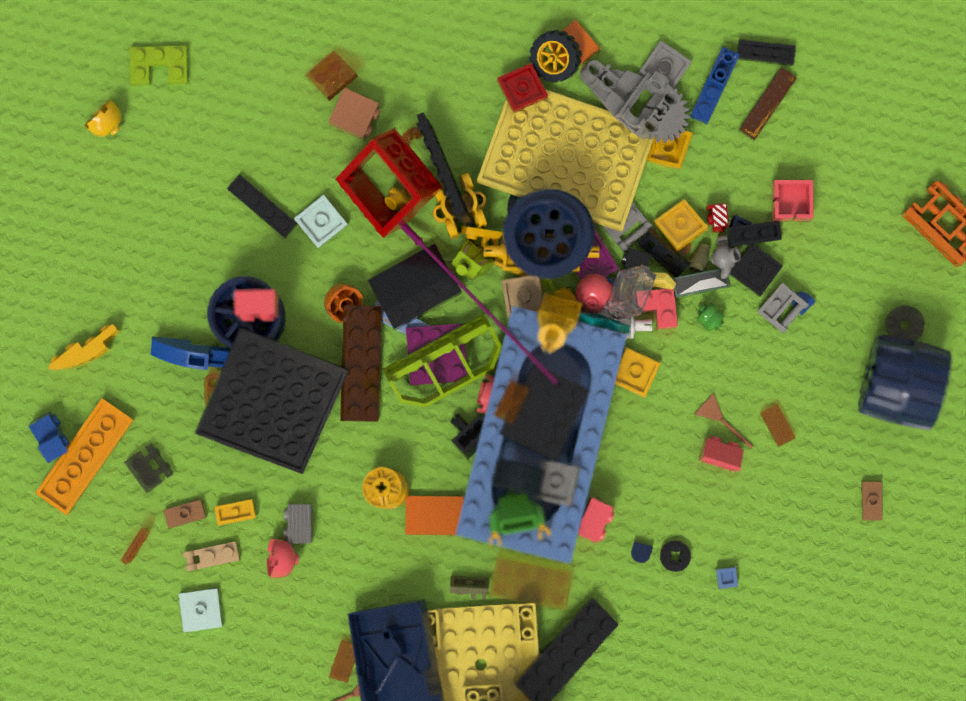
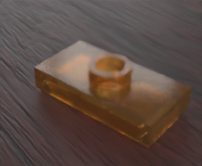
M511 380L494 416L513 424L529 388Z

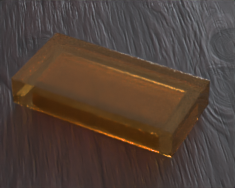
M778 404L760 413L778 447L796 438Z
M146 528L140 529L120 560L121 562L131 564L149 536V530Z
M341 640L329 675L330 678L348 683L355 663L352 643Z

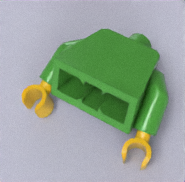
M508 490L505 493L506 497L499 499V505L495 506L490 514L489 522L492 536L489 539L491 547L492 540L498 539L499 547L501 546L502 542L498 532H500V535L534 530L538 529L537 526L539 525L537 537L542 540L541 531H545L547 537L550 536L549 528L544 525L546 521L541 506L533 500H529L527 494L517 495L516 491Z

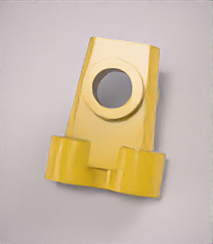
M393 187L385 198V203L391 210L397 208L401 210L411 198H408L407 193L403 189L399 190Z

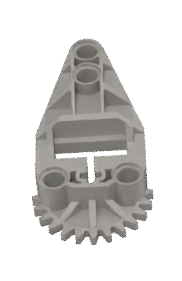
M597 60L590 61L580 70L581 79L613 117L636 136L638 135L642 139L649 137V140H652L655 136L656 142H660L662 138L663 142L666 143L668 138L670 141L675 140L674 136L676 138L681 136L679 132H685L682 126H688L685 120L690 118V116L685 114V112L689 111V108L683 107L687 101L680 100L683 94L678 95V89L675 88L673 90L668 85L667 77L662 73L655 71L650 74L647 72L642 76L627 70L609 69L611 65L607 64L604 66ZM646 89L652 96L644 106V109L635 117L631 114L630 108L643 90Z

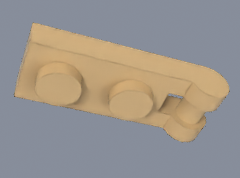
M236 541L183 553V557L186 558L187 566H185L186 572L240 560ZM199 555L200 563L195 564L193 556Z

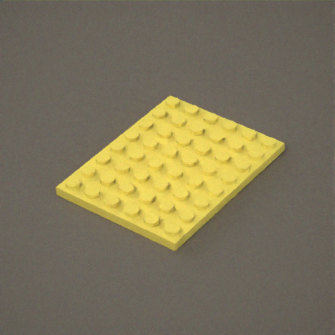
M546 90L548 94L547 99L513 113L506 100L477 178V183L520 198L538 190L555 189L568 192L577 197L587 207L594 223L622 232L653 139L649 140V137L642 139L638 135L636 136L607 110Z

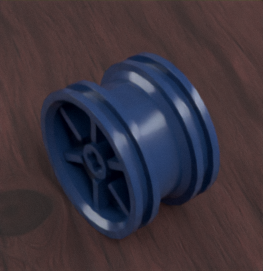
M249 276L229 279L222 283L210 298L207 308V319L210 329L221 343L230 348L240 326L276 341L283 333L286 323V312L280 297L279 318H274V321H262L260 318H254L252 322H244L235 315V306H228L229 300L235 301V291L273 290L260 279ZM227 319L233 321L231 326H226L225 321ZM261 323L266 325L264 330L259 329Z

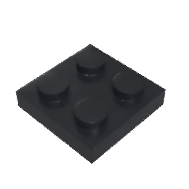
M751 244L741 257V260L730 272V276L760 297L783 265L756 245Z

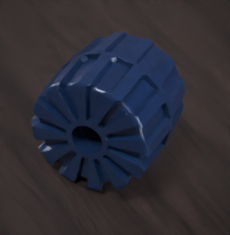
M879 334L875 338L868 357V365L864 371L863 376H865V379L861 384L858 411L893 424L931 430L937 421L946 395L951 372V352L920 341Z

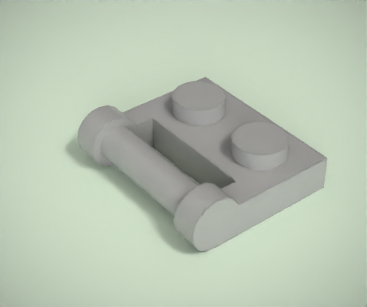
M632 203L622 232L602 226V228L621 251L625 252L628 250V246L650 228L653 229V226ZM640 222L642 224L639 229L624 241L619 238L636 223Z
M782 283L760 308L758 313L785 334L788 330L787 327L804 308L806 309L809 306V303L786 284ZM795 300L798 304L782 322H779L777 318Z

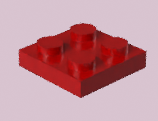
M532 63L497 78V82L513 113L548 98V94Z

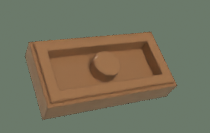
M861 482L862 520H882V482Z
M201 499L163 510L168 529L206 518Z

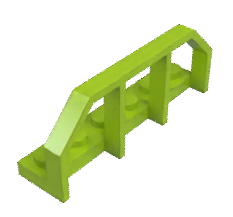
M482 314L383 368V372L400 403L427 407L493 371L502 345L489 321ZM489 330L495 345L488 364L472 372L458 346L468 343L472 338L482 335ZM455 348L468 375L441 389L427 363L435 361L437 357L449 353ZM424 365L438 391L425 399L401 395L394 381L400 380L406 374L414 372Z

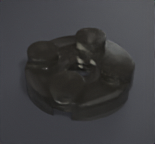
M902 305L894 308L888 314L885 320L886 331L889 336L918 340L923 334L925 320L917 308ZM902 320L909 321L908 330L901 328Z

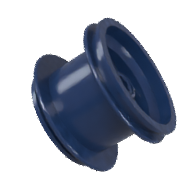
M555 189L538 190L523 196L510 209L503 227L504 245L510 259L523 272L538 278H557L578 268L591 252L595 236L594 223L587 207L574 195ZM553 209H557L560 212L558 220H553L550 216ZM535 213L541 216V222L538 225L534 224L531 220L532 215ZM566 224H571L574 228L571 235L564 233L563 228ZM547 228L549 230L554 229V238L546 237ZM528 232H532L535 235L533 243L526 241V234ZM563 242L567 245L566 253L558 251L559 243ZM542 246L546 247L549 252L545 258L539 255V249Z

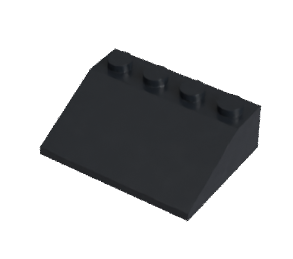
M435 243L428 246L429 250L448 268ZM424 249L368 280L395 331L462 294L458 284Z
M533 363L499 434L556 461L590 389L548 370L558 381L555 384Z

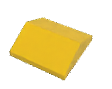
M689 131L679 132L681 135L679 138L674 136L675 140L670 141L668 138L666 143L663 142L662 138L660 142H656L654 136L647 161L666 168L681 169L693 133Z

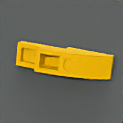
M107 324L100 330L101 333L97 337L93 336L85 342L86 346L79 342L76 344L74 342L65 348L66 352L61 356L56 355L50 360L51 364L47 367L50 370L57 371L85 365L108 352L110 348L106 343L121 331L116 325Z

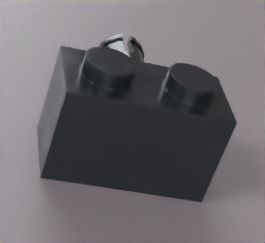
M460 414L455 415L459 422L454 418L450 421L460 431L451 441L467 460L477 451L484 418L480 414L470 424Z

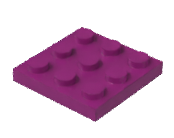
M463 323L406 328L408 355L462 326ZM461 344L458 347L466 360L465 344ZM455 348L451 352L437 357L435 361L427 363L438 383L456 382L467 376V370ZM424 365L418 370L409 373L410 385L434 384Z

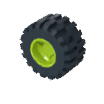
M499 459L496 461L491 484L496 487L537 496L540 495L545 471L534 466Z

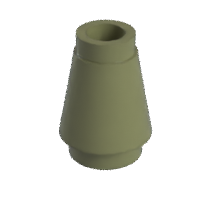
M700 243L689 260L690 270L696 273L706 270L710 246Z

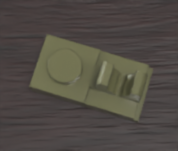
M451 576L450 593L457 595L471 593V599H475V594H482V600L486 599V593L489 592V578Z

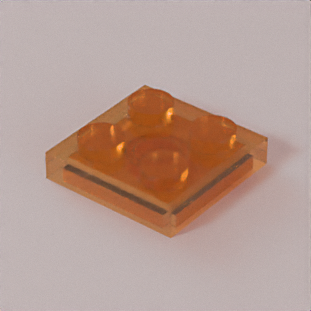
M333 51L309 71L306 77L330 101L353 82L358 75Z

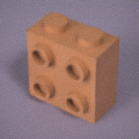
M344 88L328 123L330 126L364 141L366 136L370 137L373 127L371 125L374 119L377 120L381 113L380 105L378 102Z

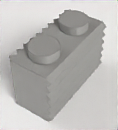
M312 504L288 505V508L284 509V520H288V528H284V539H288V543H312Z

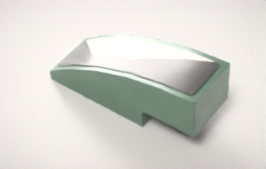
M722 269L672 278L676 283L674 287L675 299L730 287L728 277L722 279Z

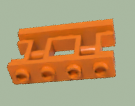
M936 180L926 190L932 198L922 208L914 202L902 216L946 259L958 268L966 261V250H964L966 247V234L961 230L966 225V207L957 195H952L948 191L949 188L945 183ZM939 196L948 202L942 210L933 203ZM927 209L935 215L929 223L920 216ZM946 211L960 223L950 234L936 223ZM955 235L963 242L956 250L948 243Z

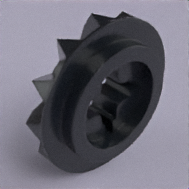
M671 541L666 543L661 549L660 560L666 569L678 572L684 570L689 565L691 553L683 542ZM670 549L675 553L682 551L678 556L681 563L677 560L669 562L672 557Z

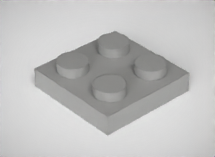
M660 40L639 73L643 76L647 72L650 74L655 71L662 73L667 77L668 85L674 89L692 61Z
M542 460L540 468L545 473L540 495L533 498L572 507L580 468Z

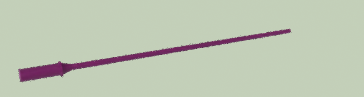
M404 223L401 229L415 242V245L422 247L556 384L558 381L429 250L424 244L423 238H420L407 223Z

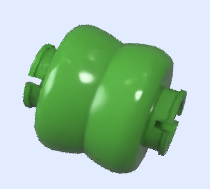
M705 303L697 311L700 314L697 317V321L703 324L708 331H711L713 328L717 331L724 323L722 321L725 317L724 313L718 310L713 303L709 306Z

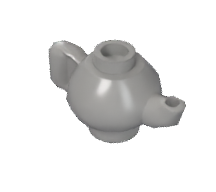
M727 235L717 238V248L711 255L712 263L722 269L721 278L725 279L729 277L731 269L736 265V262L741 260L740 250L737 247H728Z

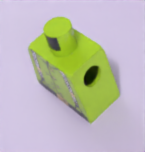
M466 239L457 251L451 264L456 268L458 274L465 275L470 280H475L485 275L496 259L494 257H484V249L473 240Z

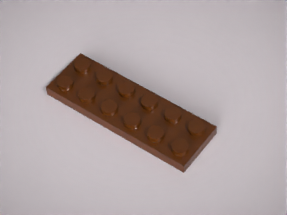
M344 305L342 367L347 368L349 371L341 387L340 421L378 422L382 306Z

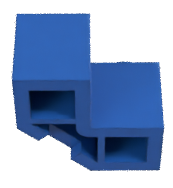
M50 411L30 422L28 426L39 443L38 449L47 463L68 452V445H70L69 440L63 435L59 426L61 424L60 420L55 414L52 415Z

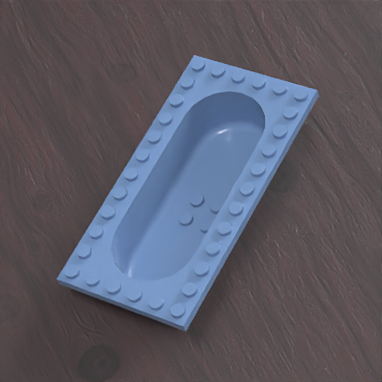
M513 306L507 327L508 331L546 369L590 389V392L556 461L500 435L499 433L534 363L507 334L505 335L455 535L489 543V539L492 536L489 522L490 514L494 507L499 505V499L506 497L505 493L508 491V489L491 484L497 460L504 459L540 468L542 460L580 468L572 507L534 499V495L527 494L529 500H533L541 506L546 521L544 525L550 530L549 537H547L545 531H541L542 540L537 537L539 525L537 526L538 529L504 535H500V532H498L502 542L501 547L571 564L627 334L577 322L575 329L566 337L564 344L548 352L549 348L545 351L538 338L540 330L537 319L538 312ZM492 540V544L499 546V540Z

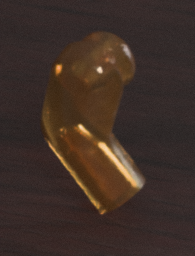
M412 127L402 135V138L409 146L413 139H420L422 137L418 127Z

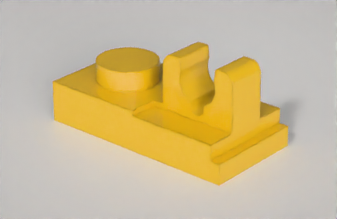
M461 226L460 234H466L467 239L477 240L478 236L482 237V247L487 245L489 240L492 242V245H498V239L503 236V232Z

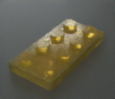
M496 558L490 597L523 603H535V605L566 610L573 572Z

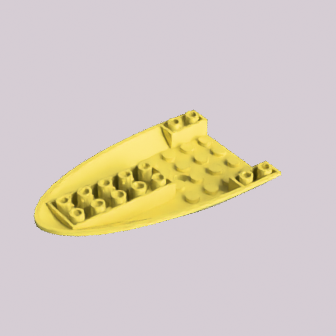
M535 603L427 610L444 701H479L481 699L488 701H530L513 683L539 655ZM478 659L486 661L487 666L485 669L479 670L476 668L475 663Z

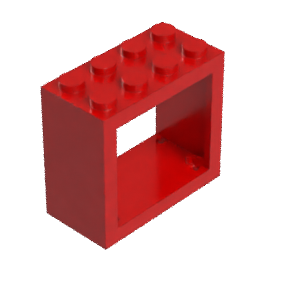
M395 128L373 138L335 178L340 187L352 199V202L356 204L382 238L401 229L404 223H408L443 188ZM376 153L413 197L398 213L386 205L384 196L361 169Z

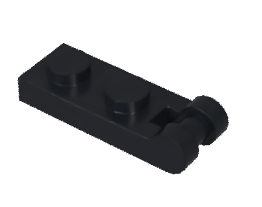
M652 228L646 232L645 237H641L638 241L639 246L643 250L651 254L658 263L675 277H679L690 264L688 260L664 241L657 231Z

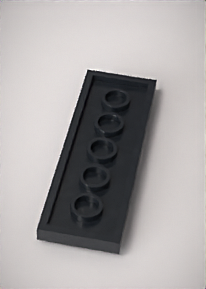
M424 112L417 115L419 122L416 124L424 137V144L431 153L430 158L438 170L437 175L445 187L444 192L452 203L451 208L454 215L457 216L459 222L463 221L466 226L473 224L471 216L434 128Z
M590 597L513 684L530 701H551L619 624Z

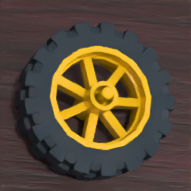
M553 30L540 35L533 42V47L530 48L531 56L529 60L532 62L537 75L543 77V80L547 82L552 81V83L562 82L570 78L579 69L578 66L581 64L580 56H582L581 50L579 51L578 47L580 46L578 42L574 41L575 38L572 35H567L565 31ZM552 43L559 44L556 51ZM547 45L549 46L551 53L544 51ZM562 47L565 49L566 53H563L561 51ZM544 55L548 56V61H545ZM567 56V63L561 58ZM550 62L553 63V68L548 65ZM558 62L564 66L563 69L558 70Z

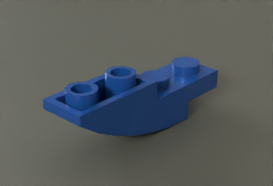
M722 47L690 115L691 118L706 125L708 124L740 54Z
M152 336L150 355L183 367L208 370V366L223 368L229 354V348L194 345L191 344V340Z

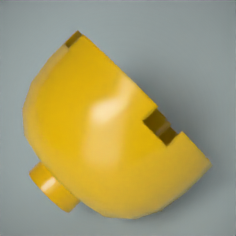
M110 99L109 102L107 101L93 114L92 120L89 119L84 124V127L93 135L105 137L111 134L113 136L121 128L119 123L122 120V114L119 107Z

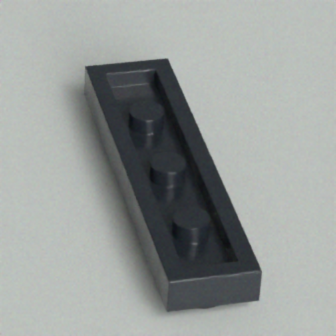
M238 175L227 188L284 238L298 225L241 175Z

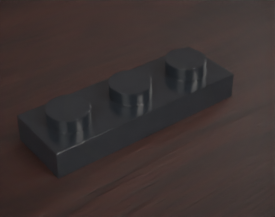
M739 39L737 53L740 56L738 60L793 66L796 46Z
M779 221L726 228L728 247L782 240Z

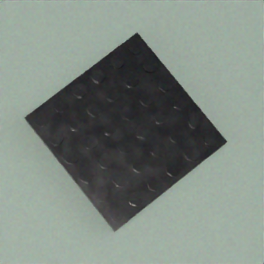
M240 326L196 427L195 434L303 474L349 370Z

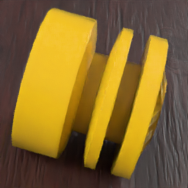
M385 467L375 468L364 478L362 485L363 495L372 506L387 510L396 509L407 500L409 483L406 477L399 471ZM381 486H387L386 490H380Z

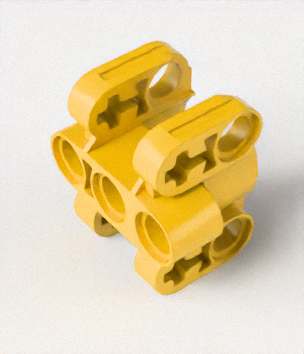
M468 172L459 175L464 191L462 197L469 214L473 216L477 228H486L487 223L482 211L486 205L485 195L481 192H474ZM442 188L435 195L439 205L434 208L433 217L437 223H445L452 240L460 237L455 223L458 218L454 215L451 208L452 203L450 200H447V196ZM477 197H480L483 200V203L479 206L477 203ZM442 210L445 218H438L436 213Z

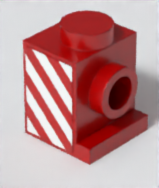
M727 203L707 205L705 208L706 212L710 211V214H707V223L711 225V230H713V233L724 232V229L729 226Z

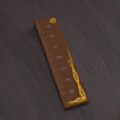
M781 67L739 131L755 141L797 77Z

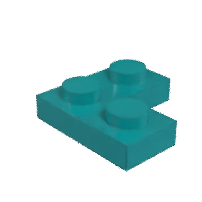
M579 313L577 320L583 322V324L603 329L608 328L619 333H629L630 325L600 314Z

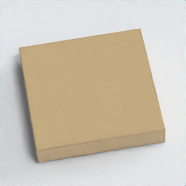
M529 275L502 280L507 318L510 317L513 306L539 312L543 300L541 278Z

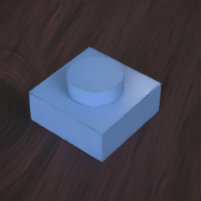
M736 567L716 569L718 589L738 587Z

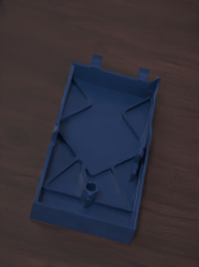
M425 599L347 613L361 701H444Z

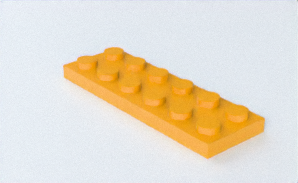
M101 398L70 445H68V452L61 455L35 494L65 515H68L134 422V419Z

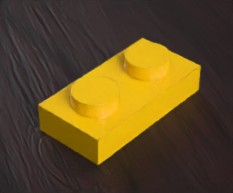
M253 499L214 507L218 526L256 518Z

